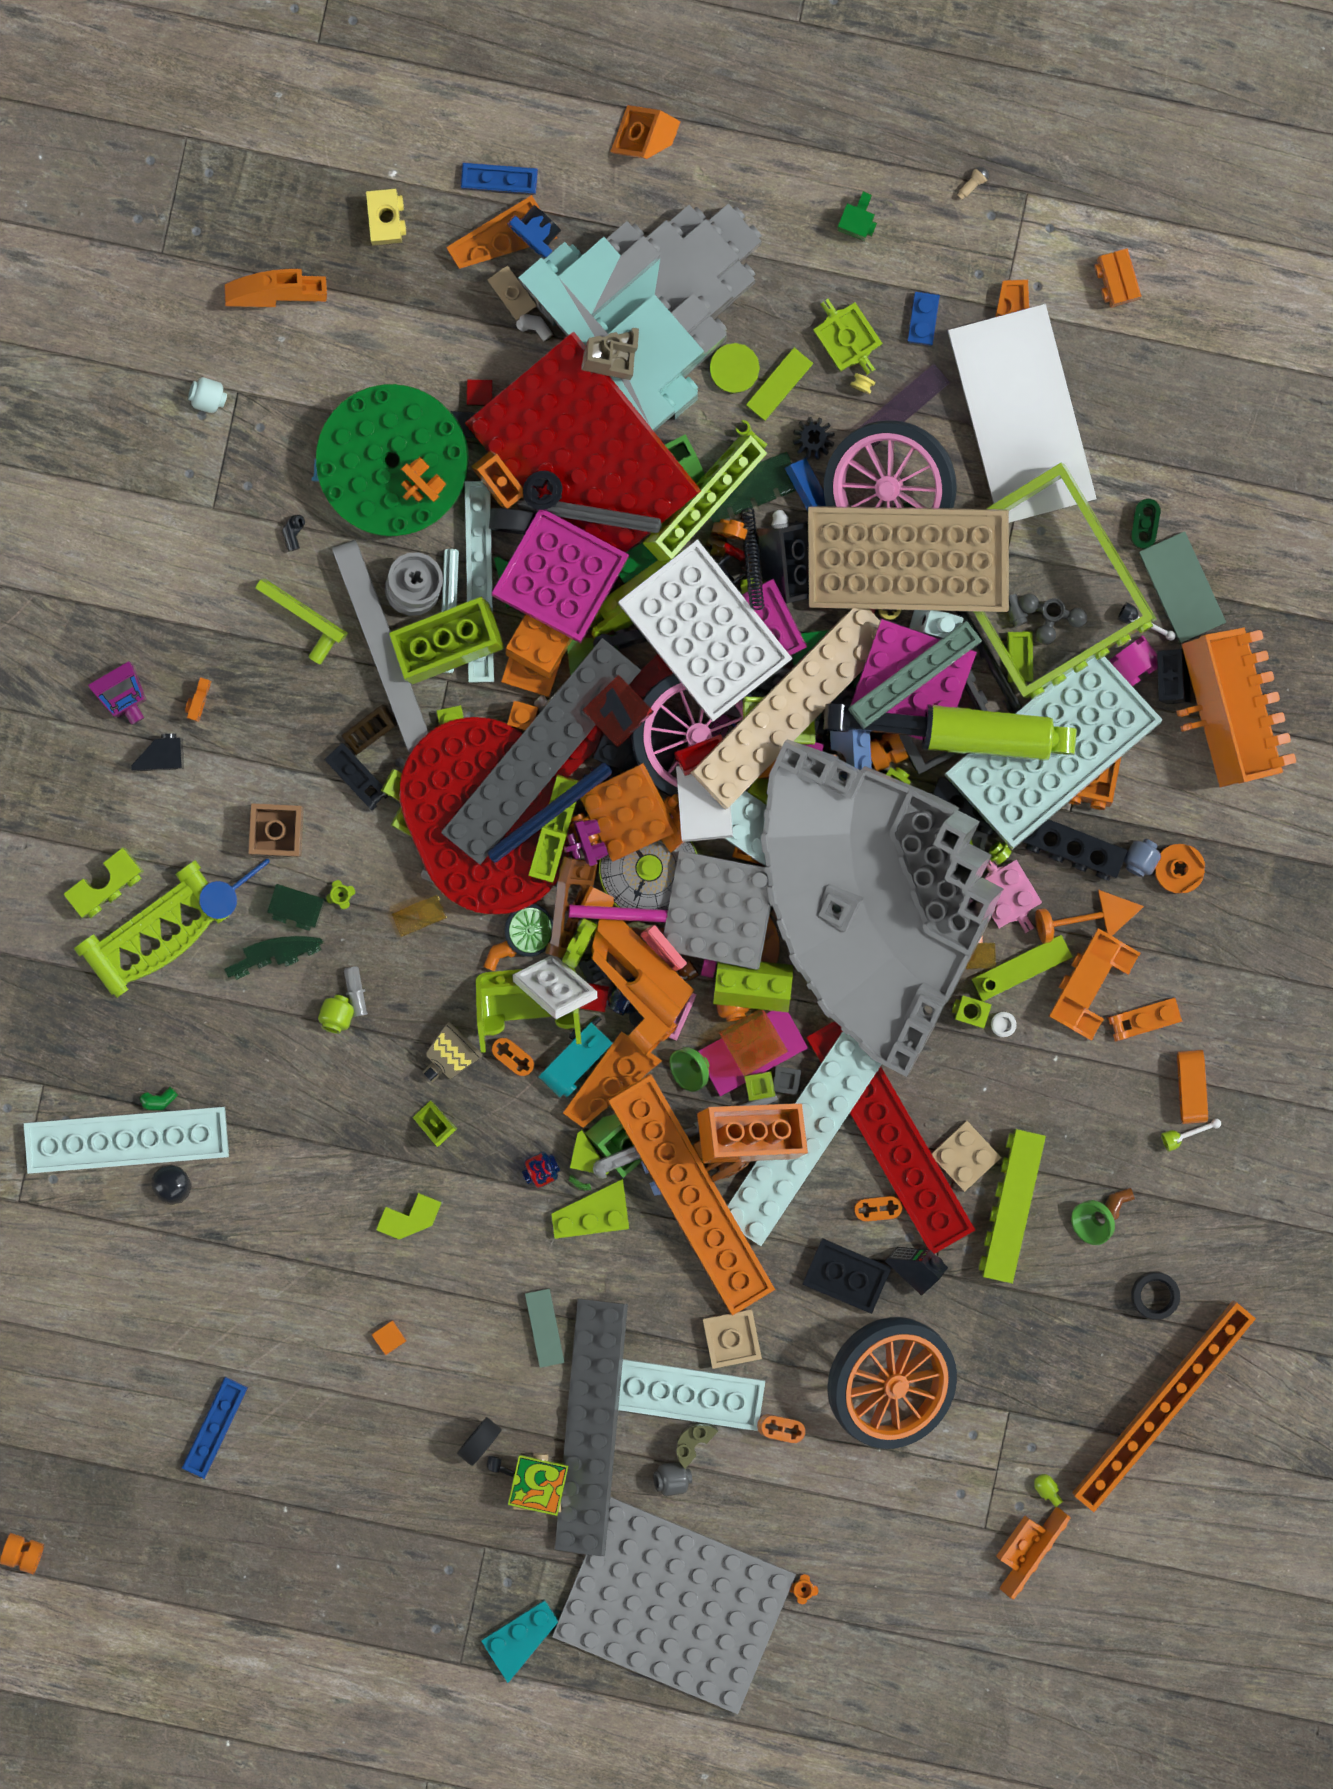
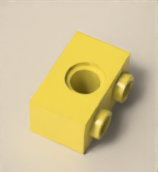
M396 189L367 191L372 245L402 243V236L406 235L405 220L400 221L399 211L404 210L403 196H398ZM385 211H390L394 214L392 221L388 223L380 220L381 214Z

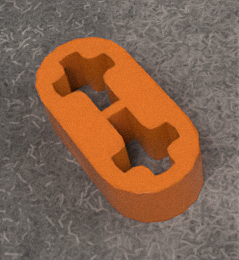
M500 1038L494 1042L492 1046L493 1055L515 1074L526 1076L533 1071L534 1061L532 1057L508 1038ZM507 1042L509 1044L508 1050L513 1053L511 1058L505 1053L501 1056L497 1053L499 1051L497 1047L499 1043L503 1045ZM515 1056L520 1060L525 1058L529 1060L527 1065L530 1068L528 1071L523 1069L520 1072L517 1069L519 1065L513 1060Z
M894 1196L864 1198L856 1203L854 1212L858 1219L862 1221L894 1219L901 1214L902 1204ZM892 1200L893 1204L898 1205V1209L893 1211L894 1214H889L888 1210L880 1211V1206H886L888 1201ZM863 1203H867L869 1207H877V1211H871L868 1217H864L863 1213H859V1208L863 1207Z
M765 1414L757 1423L759 1433L771 1439L798 1443L805 1436L804 1425L794 1419ZM766 1423H772L777 1425L778 1429H767L765 1425ZM785 1427L790 1429L794 1427L797 1429V1433L791 1436L790 1433L785 1432Z

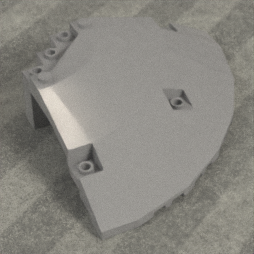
M787 739L769 774L768 799L764 811V829L761 834L762 851L765 854L766 861L765 873H767L769 883L767 888L770 905H773L778 919L779 930L783 940L787 943L790 960L797 971L801 972L805 978L807 987L812 989L818 999L817 1003L824 1014L836 1021L842 1027L841 1030L846 1035L849 1034L860 1044L859 1047L873 1060L907 1077L931 1035L944 1005L949 1001L1003 891L1002 887L982 878L992 855L969 844L980 821L958 811L959 807L928 792L866 766L859 770L841 761L837 756ZM841 771L847 773V779H842L840 777ZM834 904H838L841 907V912L834 910ZM925 1006H930L932 1013H927Z

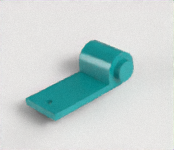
M592 1022L581 1032L582 1044H576L575 1038L538 1076L559 1098L562 1095L567 1098L577 1088L574 1083L613 1044Z

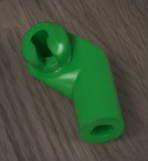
M169 1087L161 1096H154L146 1092L141 1095L140 1102L146 1110H164L178 1096V1093L172 1087Z

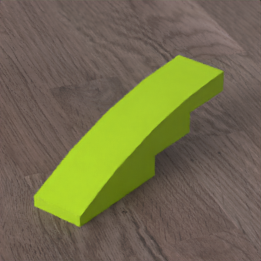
M557 775L549 804L579 781ZM576 802L542 827L529 876L550 882L554 881Z

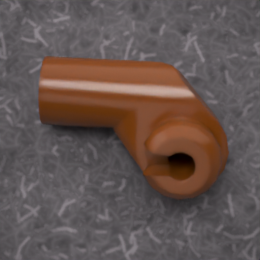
M1128 1188L1108 1196L1105 1206L1112 1213L1114 1220L1119 1218L1122 1203L1135 1200L1132 1189Z

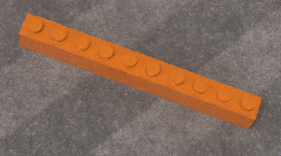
M1233 1300L1075 1488L1072 1494L1091 1511L1095 1512L1256 1318Z

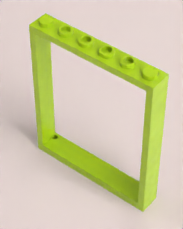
M1062 462L986 509H1009L1010 511L1062 478L1143 616L1027 686L985 612L973 611L1022 696L1025 698L1031 696L1032 699L1045 693L1044 688L1051 683L1053 686H1056L1067 679L1065 675L1074 670L1077 673L1088 666L1087 662L1094 657L1099 660L1110 653L1108 649L1117 644L1120 647L1131 640L1130 636L1135 632L1139 631L1140 634L1146 632L1153 627L1152 622L1157 620L1067 466Z

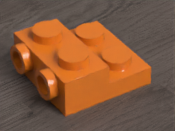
M1121 757L1068 803L1073 805H1080L1081 801L1091 803L1090 807L1096 810H1105V807H1110L1113 803Z

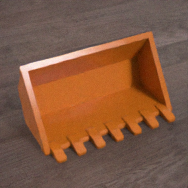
M1244 627L1203 635L1198 639L1182 644L1198 705L1176 711L1177 716L1184 717L1199 711L1201 721L1183 724V726H1180L1181 731L1204 727L1220 788L1283 773L1282 766L1296 763L1295 754L1292 753L1279 757L1276 747L1291 741L1289 733L1273 736L1271 725L1285 722L1284 713L1280 712L1268 716L1265 706L1278 702L1280 700L1278 692L1262 695L1260 684L1273 681V672L1257 674L1254 665L1255 663L1267 661L1269 659L1268 652L1261 651L1252 654L1249 643L1263 639L1261 630L1246 633Z

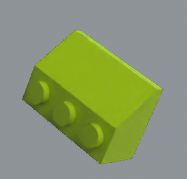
M718 962L713 1004L788 1012L791 998L793 965L760 962L759 969H752Z

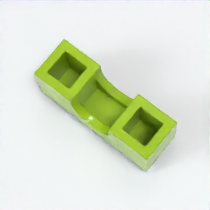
M121 848L103 863L110 873V881L106 887L95 889L87 879H82L64 893V896L82 918L87 916L90 919L102 911L100 907L106 901L114 902L122 895L120 890L127 885L131 888L142 879L140 875L144 872L126 848Z

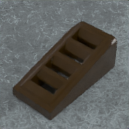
M383 704L341 736L357 756L397 726L398 723ZM378 714L382 717V719H383V720L385 721V723L387 724L386 727L383 725V723H382V722L380 721V719L377 717ZM370 720H372L376 727L379 729L378 733H376V731L370 725ZM363 726L372 738L368 739L360 728ZM354 732L362 740L363 745L360 746L352 734Z

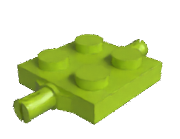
M829 298L825 302L823 301L820 306H822L828 317L824 323L813 329V332L839 371L842 372L851 365L858 363L866 375L875 371L876 369L867 357L883 343L857 304L854 302L845 309L836 311Z

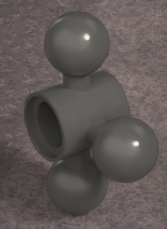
M1030 593L1020 598L1019 605L1023 612L1030 614L1036 610L1041 611L1042 617L1046 620L1045 624L1040 626L1036 632V638L1041 644L1048 645L1055 640L1056 631L1053 625L1061 620V618L1067 619L1068 623L1075 628H1080L1087 622V614L1083 609L1073 608L1070 611L1065 610V605L1059 599L1052 598L1045 603H1041L1034 594ZM1050 604L1057 605L1060 608L1059 616L1050 617L1046 612L1047 606Z

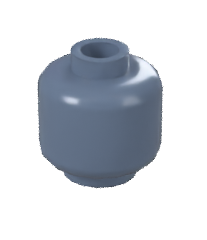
M1144 839L1143 842L1134 841L1124 859V863L1127 865L1126 870L1141 878L1144 875H1151L1161 859V854L1156 849L1158 845L1148 839Z

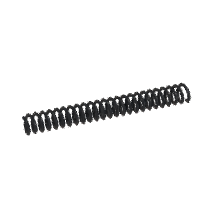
M745 508L741 511L740 516L741 522L744 523L743 528L749 527L746 528L749 531L746 535L749 536H746L745 540H743L749 606L754 610H761L765 605L763 604L764 597L761 584L762 577L757 545L755 510ZM746 510H752V512H746L743 514V512ZM746 514H752V515H753V516H746V517H744V515H746ZM761 605H762L761 608H754V607H753V606H761Z

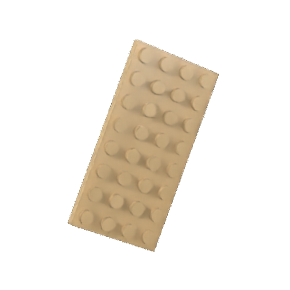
M808 507L809 607L1009 611V509Z

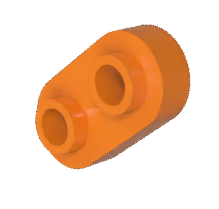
M720 519V522H714L711 532L729 539L745 540L748 530L743 528L744 523L732 519L730 521Z

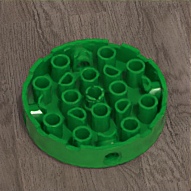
M398 384L372 386L358 391L344 400L332 412L324 424L316 450V469L319 483L330 505L342 518L355 527L369 533L384 536H400L415 533L428 528L443 518L461 495L469 466L465 435L452 412L429 393L414 387ZM390 453H396L400 459L399 464L393 468L386 463V458ZM421 457L429 465V468L420 477L428 483L437 474L446 483L438 494L440 497L435 502L420 488L417 491L424 497L420 502L413 496L408 500L403 498L408 491L401 484L407 479L413 486L415 485L414 481L402 470L406 464L410 465Z

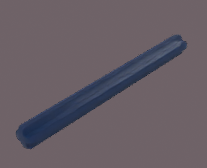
M606 763L599 765L499 842L487 853L489 858L494 863L501 860L609 777L612 773L610 767Z

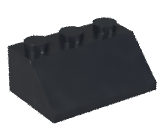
M808 521L775 524L757 528L762 582L765 583L774 579L786 604L808 599Z

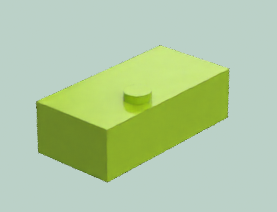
M483 597L476 598L389 633L403 677L412 685L505 649L490 604Z

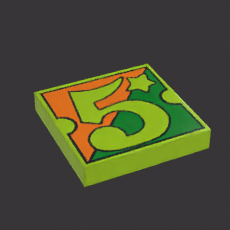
M519 1455L508 1505L557 1516L569 1465Z

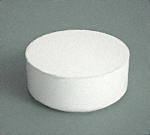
M999 1012L991 1020V1029L997 1036L1008 1037L1016 1029V1020L1010 1013Z

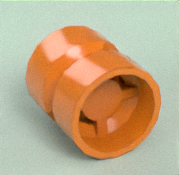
M885 733L882 735L881 740L876 738L870 740L871 761L875 771L880 772L888 768L890 762L897 764L909 758L898 734ZM890 747L891 751L886 754L884 748Z
M10 1533L0 1558V1564L12 1568L19 1566L20 1571L34 1575L43 1553L44 1544L34 1540L25 1542L24 1537Z

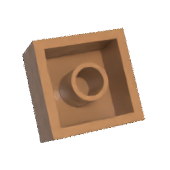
M251 803L249 854L301 857L304 807Z

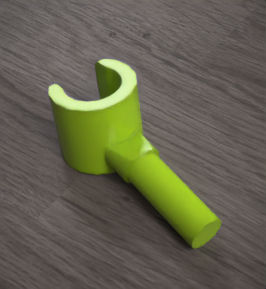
M741 420L744 425L748 426V429L745 432H740L735 428L740 437L751 435L765 449L768 444L752 431L748 421Z

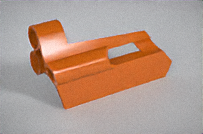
M598 919V926L592 943V959L645 1018L631 1032L628 1038L645 1055H648L661 1041H665L676 1030L678 1025L674 1021L694 989L623 920ZM607 952L613 955L636 980L627 982L606 961Z

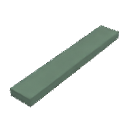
M966 621L849 707L848 710L860 726L865 729L980 644L982 640Z

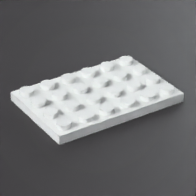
M698 540L618 602L620 607L712 722L792 660V657L757 613L750 608L749 603Z

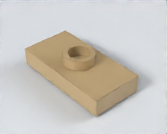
M508 265L488 279L489 284L516 322L520 319V316L528 314L537 308Z

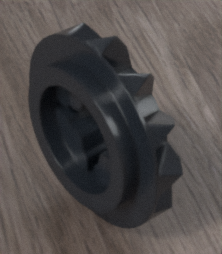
M537 471L525 481L523 497L526 503L535 510L546 511L551 507H556L557 502L562 499L563 486L560 479L550 471ZM547 485V490L551 495L544 494L539 498L540 493L535 488H544Z

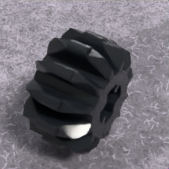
M808 417V426L802 421L798 424L803 431H793L795 436L801 437L793 440V445L802 444L798 448L797 453L801 454L804 450H807L806 459H809L811 452H814L815 459L819 460V451L827 456L829 451L825 446H834V442L827 439L833 438L835 433L825 432L831 425L827 423L821 427L822 418H818L815 425L813 424L812 417ZM810 433H813V436L815 433L819 435L818 444H815V442L810 444L808 442Z

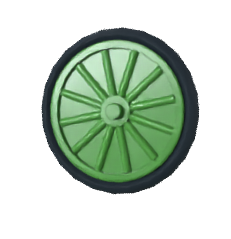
M536 904L516 912H511L506 920L504 930L508 945L513 951L522 956L532 957L543 953L547 948V944L551 942L553 919L546 909Z

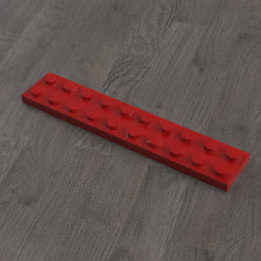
M836 1021L806 1037L821 1064L843 1032L841 1030L842 1027ZM880 1066L850 1111V1114L927 1248L935 1254L975 1231V1228Z

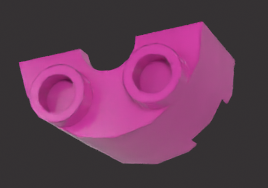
M1144 635L1108 660L1131 686L1141 681L1138 677L1145 671L1150 674L1158 668L1157 653Z

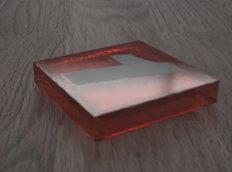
M620 675L612 680L583 709L588 717L617 747L654 712Z

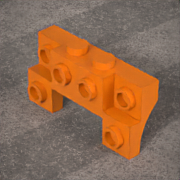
M1097 928L1083 953L1080 954L1078 952L1071 964L1074 969L1070 976L1065 975L1059 985L1062 991L1049 1017L1092 1041L1104 1018L1091 1012L1088 1008L1111 967L1113 966L1129 975L1141 953Z

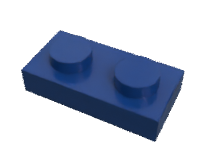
M915 292L908 343L933 345L940 295Z

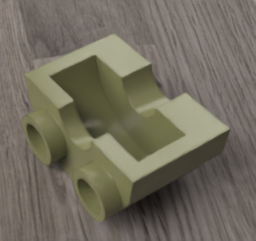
M699 1422L690 1424L682 1430L677 1440L676 1453L679 1462L685 1469L697 1456L694 1450L695 1446L698 1443L707 1444L718 1432L717 1427L712 1424Z

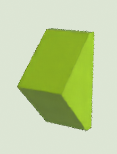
M432 1101L428 1102L413 1117L437 1147L458 1129Z
M583 1130L577 1133L570 1168L594 1173L593 1165L596 1161L601 1160Z

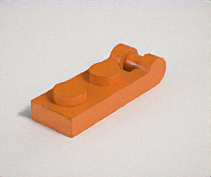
M1175 997L1108 1017L1109 1024H1112L1115 1034H1113L1115 1042L1183 1022ZM1129 1020L1131 1029L1124 1030L1122 1021Z

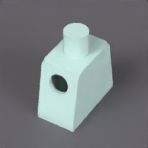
M914 610L909 629L943 639L962 625L963 618L940 610ZM926 616L925 622L922 625V620Z

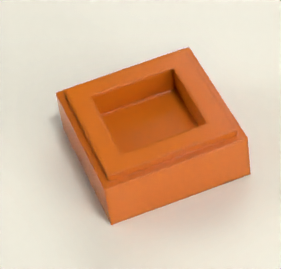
M393 1320L372 1334L385 1355L407 1341Z

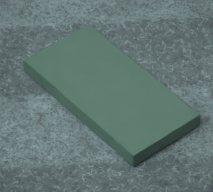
M1185 531L1139 552L1179 643H1183L1226 623Z

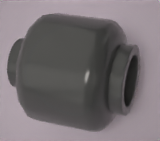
M679 1461L662 1464L653 1474L654 1485L657 1492L660 1491L666 1497L687 1492L688 1485L692 1483V1474L690 1469H685Z

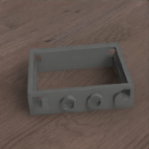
M970 670L964 688L976 710L988 711L985 706L988 701L982 690H976L973 684L976 679ZM898 734L906 749L909 760L918 775L958 754L946 751L924 763L911 737Z

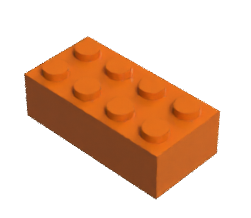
M526 614L506 647V655L550 679L573 639Z
M802 1103L708 1107L697 1113L703 1163L797 1159L808 1153Z

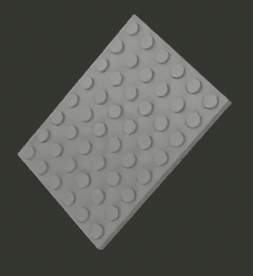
M610 1496L605 1556L585 1555L552 1637L738 1714L796 1573Z

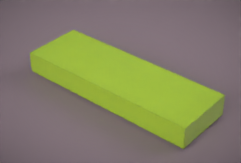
M794 347L746 406L762 420L766 421L811 368L813 362Z

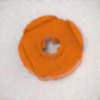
M1173 844L1160 852L1161 859L1155 868V876L1158 883L1165 890L1175 894L1188 893L1201 884L1205 873V862L1197 849L1185 844ZM1176 862L1186 865L1184 875L1174 873V864Z

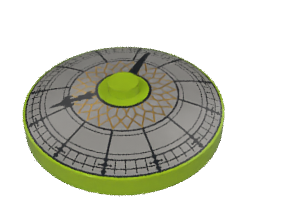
M658 840L612 862L609 854L604 856L599 862V874L605 893L614 898V904L617 907L668 910L679 851L697 854L692 841L685 842L678 849L670 853L662 840Z

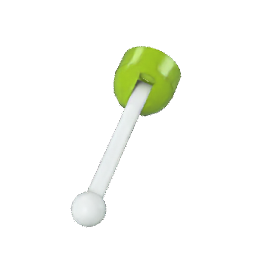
M1213 1119L1207 1125L1182 1134L1174 1130L1161 1133L1162 1141L1168 1152L1176 1150L1180 1147L1183 1138L1210 1128L1217 1129L1221 1126V1121Z

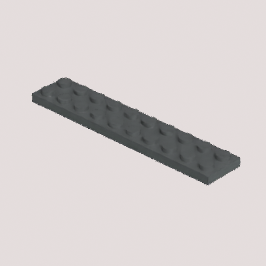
M602 638L441 833L477 863L481 864L488 856L487 853L498 844L603 717L600 710L606 703V693L613 687L619 697L641 670Z
M582 1298L578 1299L563 1455V1464L569 1466L561 1497V1512H558L555 1550L605 1556L628 1304Z

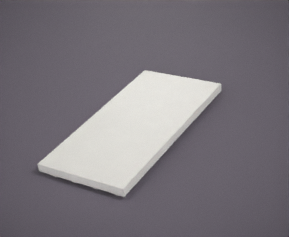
M1046 304L948 330L993 504L1061 462L1067 466L1087 501L1097 499ZM1061 478L1009 511V523L1073 506L1077 503Z

